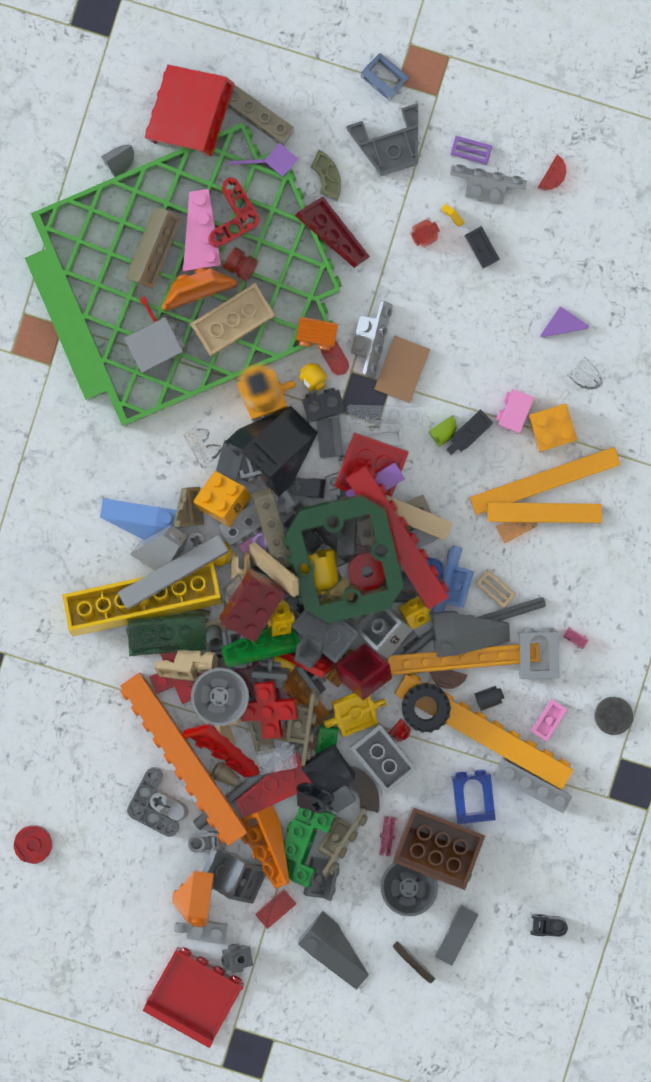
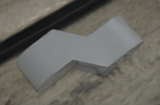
M156 793L150 799V805L154 810L173 820H183L187 817V806L165 793Z

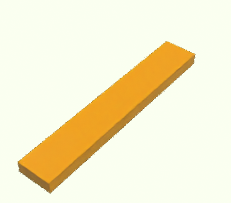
M488 502L487 522L602 523V504Z

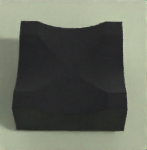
M335 744L311 757L310 761L306 760L305 766L301 767V770L312 781L314 786L328 789L331 792L355 781L354 771Z

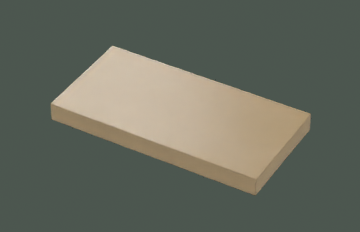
M256 283L196 319L190 325L210 357H212L276 315Z

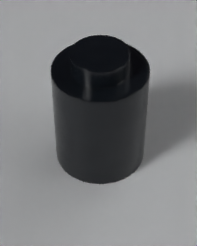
M496 685L474 693L480 711L502 704V699H504L501 688L497 689Z

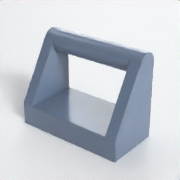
M381 53L361 72V78L389 101L409 79V76ZM378 62L401 80L393 89L371 71Z

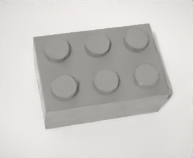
M380 723L350 746L351 751L386 793H389L417 770L416 766Z

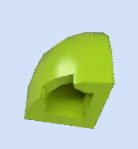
M454 415L428 432L438 447H441L453 437L456 431Z

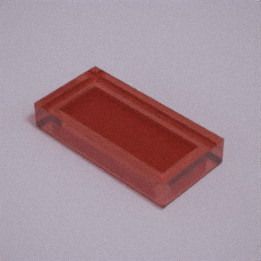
M283 889L257 911L255 915L268 929L297 903Z

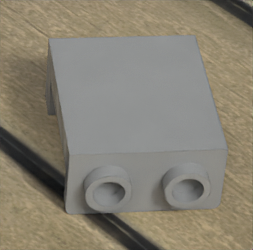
M166 317L124 338L142 374L149 372L150 369L179 354H184L182 349L185 346L180 337L176 338L174 334L176 328L172 320L167 321Z

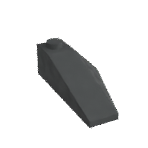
M455 611L432 613L433 643L437 657L460 655L510 641L509 622L477 618L475 615H463Z
M322 911L298 939V945L357 990L369 974L341 931L338 923Z

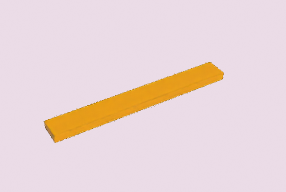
M615 447L469 498L475 515L487 511L488 502L512 503L621 464Z
M538 642L530 643V663L540 662ZM520 645L490 646L460 655L437 657L435 651L391 655L389 658L386 657V660L390 664L392 675L520 664Z

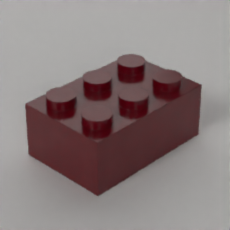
M249 569L220 614L221 625L255 642L285 596L284 589L278 583Z

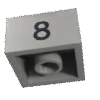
M391 607L388 610L367 614L355 628L376 652L387 658L393 654L413 630Z

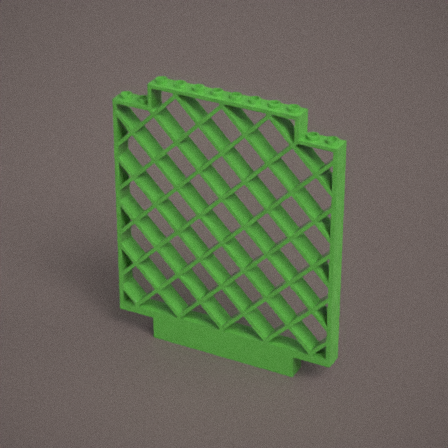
M243 122L219 132L216 143L224 139L226 141L222 150L214 148L213 154L219 156L210 181L184 172L191 153L197 150L182 148L31 213L46 249L26 257L25 260L85 400L89 401L108 393L123 427L237 379L251 366H267L309 348L300 345L294 347L298 325L274 317L269 321L295 331L288 350L276 354L258 347L267 325L266 322L260 326L254 344L241 339L234 342L251 349L244 369L235 373L215 366L220 352L212 356L210 363L185 353L177 355L166 382L147 374H142L137 364L135 369L109 360L119 333L127 336L133 334L122 329L131 303L134 302L142 305L140 299L134 297L139 283L133 281L128 294L103 285L113 258L129 265L132 263L131 259L116 254L125 228L141 234L145 231V228L128 222L138 196L163 206L162 209H171L187 216L188 209L171 203L181 178L209 189L210 195L212 190L223 194L221 186L216 185L215 182L224 160H245L227 153L235 134L243 133L254 160L266 159L270 154L258 157L260 151L256 144H252L250 140L253 137L249 126L245 127ZM182 158V161L178 169L166 165L172 161ZM263 163L239 164L251 169L243 187L246 195L255 172L279 180L282 183L272 207L249 198L254 207L269 212L260 238L248 233L241 236L244 239L257 243L248 268L245 269L221 259L226 245L219 247L221 265L245 275L238 293L245 289L249 277L276 287L269 304L272 310L282 289L307 299L301 317H306L311 302H314L323 321L333 323L332 320L328 321L326 314L329 312L325 303H320V301L340 293L339 287H342L338 276L334 277L332 270L335 268L331 258L327 259L324 252L327 251L323 240L319 242L317 235L309 229L323 263L296 253L307 226L296 216L277 209L287 183L290 184L300 210L306 207L301 200L304 199L301 189H297L294 184L297 179L293 170H288L282 177L277 172L260 166ZM159 168L176 175L166 201L140 191L147 172ZM139 176L134 188L123 184V182ZM116 187L132 194L122 219L97 210L105 190ZM95 195L91 207L79 203V201ZM238 199L236 206L241 209L244 201ZM70 205L88 212L78 238L54 229L60 210ZM234 212L231 220L237 217ZM51 214L47 226H45L42 217ZM94 215L119 224L110 250L84 241ZM274 215L301 225L291 250L265 240ZM214 220L215 227L223 225V223ZM234 225L229 226V231L232 234L239 233L238 229L233 228ZM49 234H54L76 243L65 270ZM173 240L171 245L182 249L172 276L161 271L158 275L170 281L160 307L148 303L150 309L157 311V321L164 314L189 324L182 340L186 348L193 330L190 323L198 318L205 298L198 300L191 319L171 311L164 312L162 305L173 282L177 280L184 263L185 244ZM82 246L107 256L97 282L72 272ZM262 246L288 256L278 282L252 272ZM293 258L320 269L310 294L283 284ZM327 270L334 289L315 297L314 295L323 272ZM68 277L95 287L84 314ZM101 289L126 299L116 326L90 316ZM219 294L209 296L222 302L229 299ZM88 320L114 330L103 357L88 326ZM256 351L270 357L251 365ZM181 358L207 367L200 388L189 392L171 384ZM105 364L132 373L122 401L118 396ZM212 370L227 375L207 384ZM138 376L164 386L156 407L147 411L128 404ZM169 389L184 394L164 403ZM127 407L140 414L128 418L124 408Z

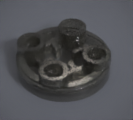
M611 696L604 698L597 704L594 711V720L598 728L604 733L618 735L625 732L631 726L633 711L627 701L620 697Z

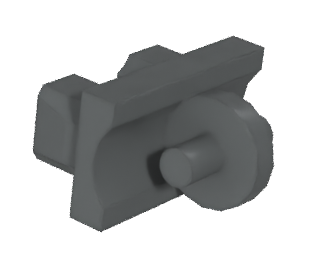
M271 657L269 661H262L261 666L255 665L252 677H255V683L274 679L276 688H284L290 668L281 667V662H274V657Z
M298 667L292 676L296 683L299 684L305 680L308 684L303 689V693L308 699L311 698L313 688L317 689L316 695H321L326 690L322 684L326 681L324 677L320 678L301 667Z

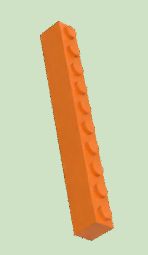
M138 673L120 685L122 696L126 701L130 700L133 705L131 709L135 715L141 716L144 721L142 725L147 732L151 731L154 738L152 740L158 748L162 747L165 752L163 754L164 758L176 768L174 770L179 780L183 779L187 784L185 789L190 796H195L197 799L196 805L201 812L205 811L207 814L209 825L212 828L216 827L219 832L217 836L220 841L229 846L249 832L187 739L181 736V730L143 674Z

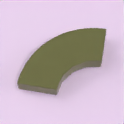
M318 150L311 169L317 172L321 179L322 187L320 194L338 201L341 191L339 171L333 160L327 154Z

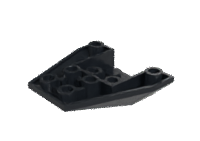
M289 406L238 429L224 443L237 456L242 453L268 479L265 484L280 497L293 484L318 432L292 406Z

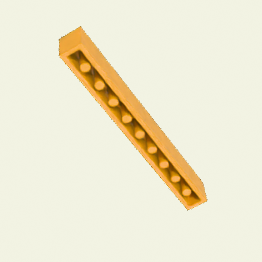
M410 673V675L405 674L394 694L404 699L405 693L411 687L413 688L416 684H423L420 682L421 678L413 673ZM445 692L451 706L450 717L446 721L447 725L561 790L564 788L573 772V769L569 767L571 763L562 758L559 761L553 758L554 754L546 749L542 752L536 748V743L529 739L526 742L521 740V735L513 730L507 732L503 729V724L496 720L493 723L486 720L487 715L480 711L472 712L469 710L471 706L462 701L458 704L453 701L454 697ZM421 697L415 703L417 708L431 716H434L437 712V703L431 697Z

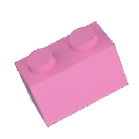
M515 389L507 392L503 400L506 405L503 410H499L496 420L499 421L497 426L519 434L535 397Z

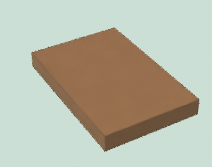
M394 336L374 390L410 403L430 349Z

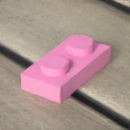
M550 699L530 731L543 740L548 741L568 709Z

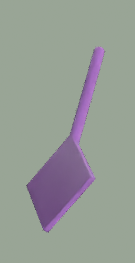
M279 143L266 159L230 161L229 164L267 163L283 177L298 158Z

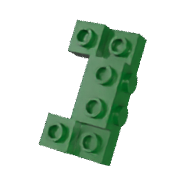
M299 807L296 818L290 821L287 826V837L283 839L290 881L307 888L311 887L312 883L310 882L313 873H316L317 869L304 863L307 861L318 829L331 833L332 829L330 828L333 819L337 818V814L327 810L318 814Z

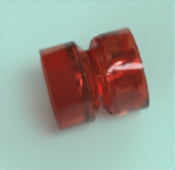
M235 247L228 256L223 268L232 274L236 272L238 278L247 282L255 271L259 260L251 255L246 257L244 251Z

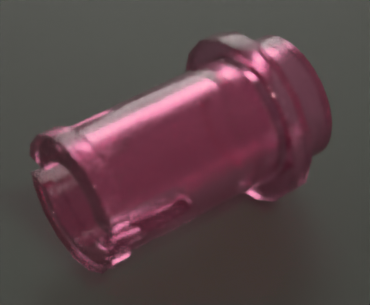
M570 627L563 635V638L577 645L578 649L579 647L583 649L589 640L586 638V635L582 636Z

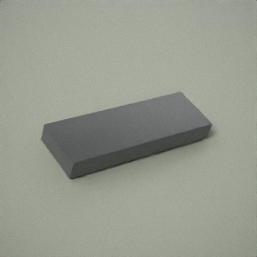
M461 905L435 957L453 965L479 914Z

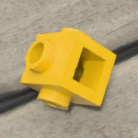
M419 596L398 607L404 621L413 630L431 620L429 615L431 609L427 608Z
M288 604L278 605L266 624L267 627H270L272 636L291 633L292 623L295 621L293 611H289Z

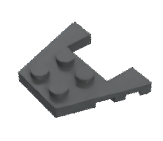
M418 103L401 108L406 128L369 140L363 121L346 126L349 134L380 176L418 165Z

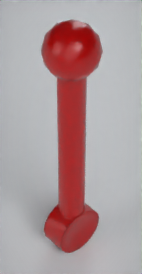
M141 297L140 303L145 306L153 322H156L157 319L147 303V298Z

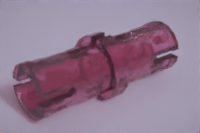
M384 816L383 831L380 833V838L382 839L379 855L384 856L385 848H387L386 856H391L392 841L395 839L393 834L395 817H391L390 824H388L389 816Z

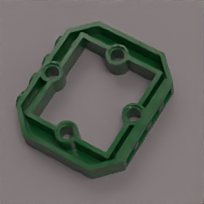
M362 493L301 508L287 530L286 537H283L286 549L289 548L291 556H288L290 567H294L296 573L294 576L298 578L301 592L298 595L300 605L304 604L305 610L328 624L388 610L404 586L386 508ZM370 514L376 537L371 552L376 560L382 561L388 586L362 592L358 586L350 585L345 588L343 597L321 602L314 577L315 563L309 557L303 530L324 525L329 532H338L342 528L344 520ZM331 517H336L339 519V524L332 526L328 520ZM382 545L386 547L387 551L384 554H378L376 548ZM302 564H308L311 570L309 572H303L301 571L300 566ZM350 592H354L358 595V598L352 601L348 599L347 595Z

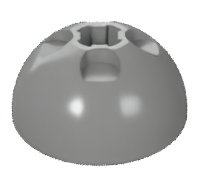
M214 668L208 670L198 677L192 687L191 703L193 709L200 719L211 725L225 726L235 722L243 715L248 705L249 693L247 685L240 675L230 669Z

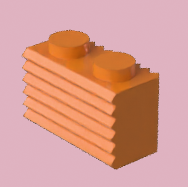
M300 317L296 341L299 342L300 346L311 347V344L319 345L318 349L329 351L330 348H334L338 324Z

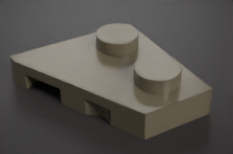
M200 487L181 488L174 527L204 525L203 512L193 502L200 492Z

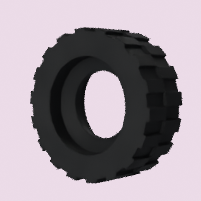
M294 513L283 524L287 529H289L296 514ZM311 528L303 530L307 549L314 554L324 542Z

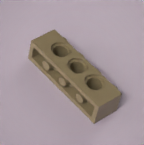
M234 84L227 107L272 140L284 146L294 133V127Z
M270 488L251 493L268 553L285 568L289 567L288 556L291 555L289 548L286 549L283 537H285L272 491Z

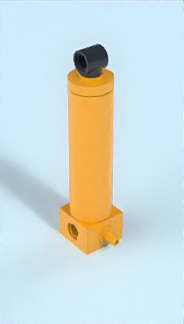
M260 365L251 366L246 369L241 375L239 383H237L252 421L287 408L284 391L296 387L294 380L281 384L277 380L274 370Z

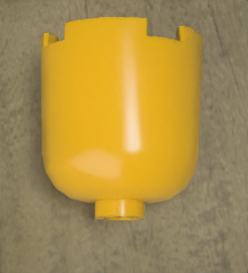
M335 549L317 550L315 554L309 555L315 563L314 577L319 595L327 594L328 590L335 587L338 582ZM302 564L300 566V569L303 572H309L311 570L308 564Z

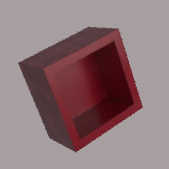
M365 643L335 665L338 679L362 700H365L392 679L390 664Z

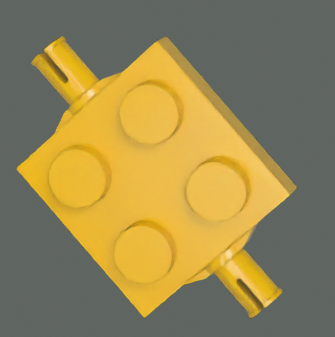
M353 693L332 701L334 718L323 721L326 729L337 725L342 737L378 724L376 709L387 706L384 698L373 702L371 696L362 700Z

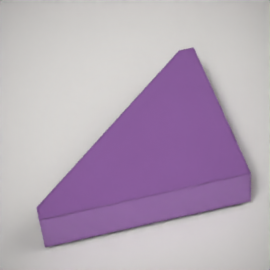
M560 306L540 337L588 329L589 325Z

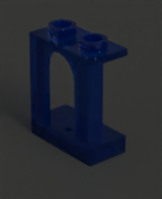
M475 770V774L457 772L455 776H451L457 824L496 820L491 774L486 772V770ZM475 779L481 783L485 811L466 813L463 788L468 780Z

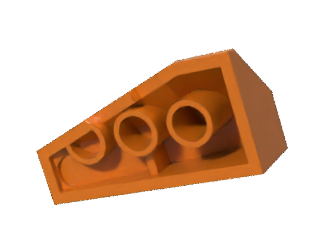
M272 805L241 818L249 831L241 837V840L245 845L248 844L250 846L254 859H259L263 865V872L274 888L289 884L281 823L274 806Z
M193 871L186 878V882L184 884L181 883L179 889L173 891L172 904L185 921L194 927H207L214 875L212 873Z

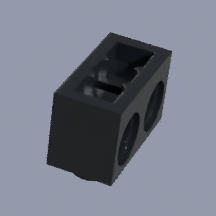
M329 388L323 390L324 394L316 395L315 392L305 395L306 399H302L308 423L345 413L340 390ZM335 397L338 400V404L335 407L328 406V398ZM317 402L320 406L319 410L311 412L308 409L309 404Z

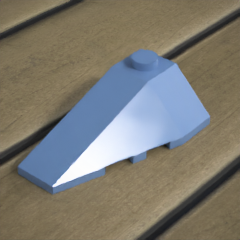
M103 498L100 518L144 540L171 525L174 527L177 510Z

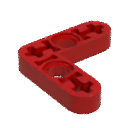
M235 178L225 179L221 190L237 217L211 231L208 241L214 248L228 244L252 231L259 224V215ZM228 183L235 186L233 191L231 189L227 190ZM242 199L246 206L240 209L236 206L235 201ZM248 217H249L250 219H251V218H254L253 225H252V223H250V222L247 223V224H245V226H244L245 230H244L242 223L246 222V220L248 219ZM236 225L239 228V233L232 234L229 231V226ZM225 231L226 235L221 238L220 242L213 240L215 234L220 236Z

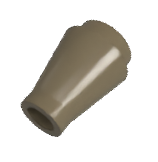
M218 762L211 772L214 780L231 785L234 788L240 781V777L226 766L225 763L221 764Z

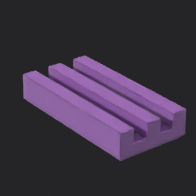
M455 136L450 155L487 165L492 145ZM462 142L465 144L487 149V153L469 147L461 146L457 143ZM456 149H459V150L466 151V152H469V153H473V154H477V155H480V156H484L485 159H482V158H479V157H475V156H472V155H468V154H464V153H461V152H457V151H455V150H456Z

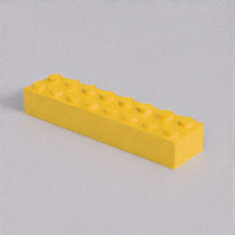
M214 562L207 564L129 610L125 607L118 592L143 577L62 594L68 630L75 637L223 604Z

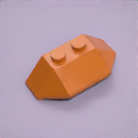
M206 267L197 269L195 271L196 274L178 276L177 280L173 282L162 308L164 312L234 288L237 286V283L234 279L211 268L206 269Z

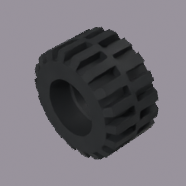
M432 683L416 684L405 693L401 704L402 714L407 724L414 730L422 733H431L434 730L441 729L440 727L447 723L446 721L450 717L451 706L449 698L440 687ZM424 696L433 698L438 707L436 714L429 719L420 718L414 709L416 701Z

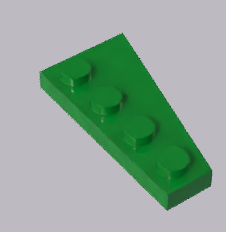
M269 627L260 633L255 642L242 638L222 647V655L228 668L296 652L300 640L292 627L290 634L272 636Z

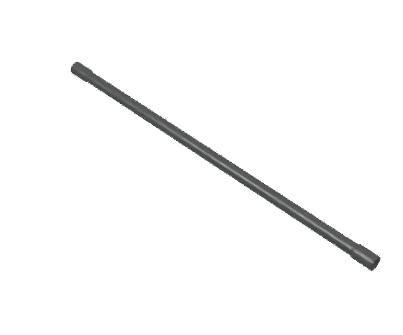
M433 626L400 654L417 653L433 640ZM333 709L319 719L315 725H312L311 731H314V736L319 733V726L324 725L323 721L334 718ZM291 742L260 767L258 775L248 777L225 797L229 803H233L304 744ZM204 812L193 821L199 830L208 824L207 814Z

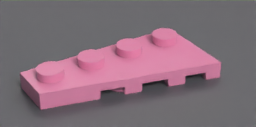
M209 189L189 192L183 272L195 271L203 267L207 269L221 266L219 248L212 247L208 241L211 231L215 229ZM215 234V237L213 238L214 241L217 240L216 234Z

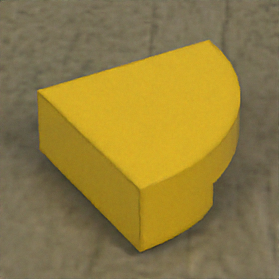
M445 204L441 208L446 216L448 215L456 226L461 227L465 223L456 210Z

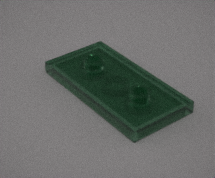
M204 613L127 619L129 656L172 653L179 650H206Z

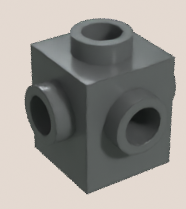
M231 944L228 945V949L222 950L221 962L226 970H230L232 973H239L244 971L243 968L253 966L250 946Z

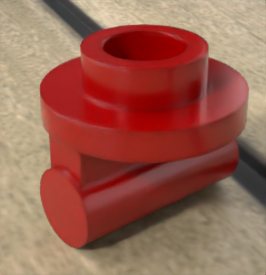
M400 718L388 733L395 740L404 741L409 737L411 728Z

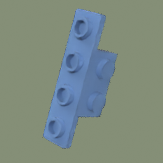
M452 545L448 551V561L442 571V581H445L450 589L448 591L449 598L431 608V619H433V612H443L445 610L446 603L464 608L474 571L458 567L462 553L461 547Z

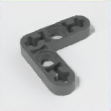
M151 767L147 770L127 808V813L132 819L165 836L172 837L178 832V822L148 806L163 777L162 771L159 768ZM156 771L159 779H154L151 784L155 785V788L149 784H144V781L148 783L151 778L149 772L153 773ZM142 788H148L150 790V796L148 798H142L140 796V790ZM137 797L138 800L146 802V805L142 803L139 807L141 813L134 815L131 807L137 805L138 801H135ZM152 813L158 816L159 820L156 824H151L148 821V816ZM162 818L166 819L163 823L167 825L173 823L175 831L167 832V827L164 825L161 826V829L158 828Z

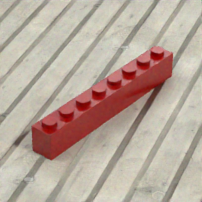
M366 464L349 474L346 480L356 495L362 493L386 508L399 564L427 608L430 609L449 598L448 591L450 589L445 581L441 582L438 578L439 571L434 564L431 566L428 562L429 556L425 549L419 548L417 544L419 540L414 532L410 533L407 529L409 525L404 516L400 517L397 513L398 507L394 500H389L386 496L388 491L383 483L379 484L376 480L377 474L373 467L369 468Z

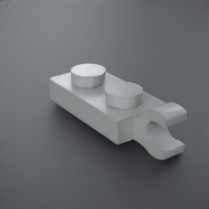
M208 921L207 927H194L191 924L176 922L174 932L187 933V939L225 944L228 924Z

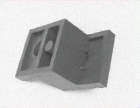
M214 848L211 849L201 871L214 874L212 889L228 899L251 904L254 903L266 876L262 870V865L251 863L235 853Z

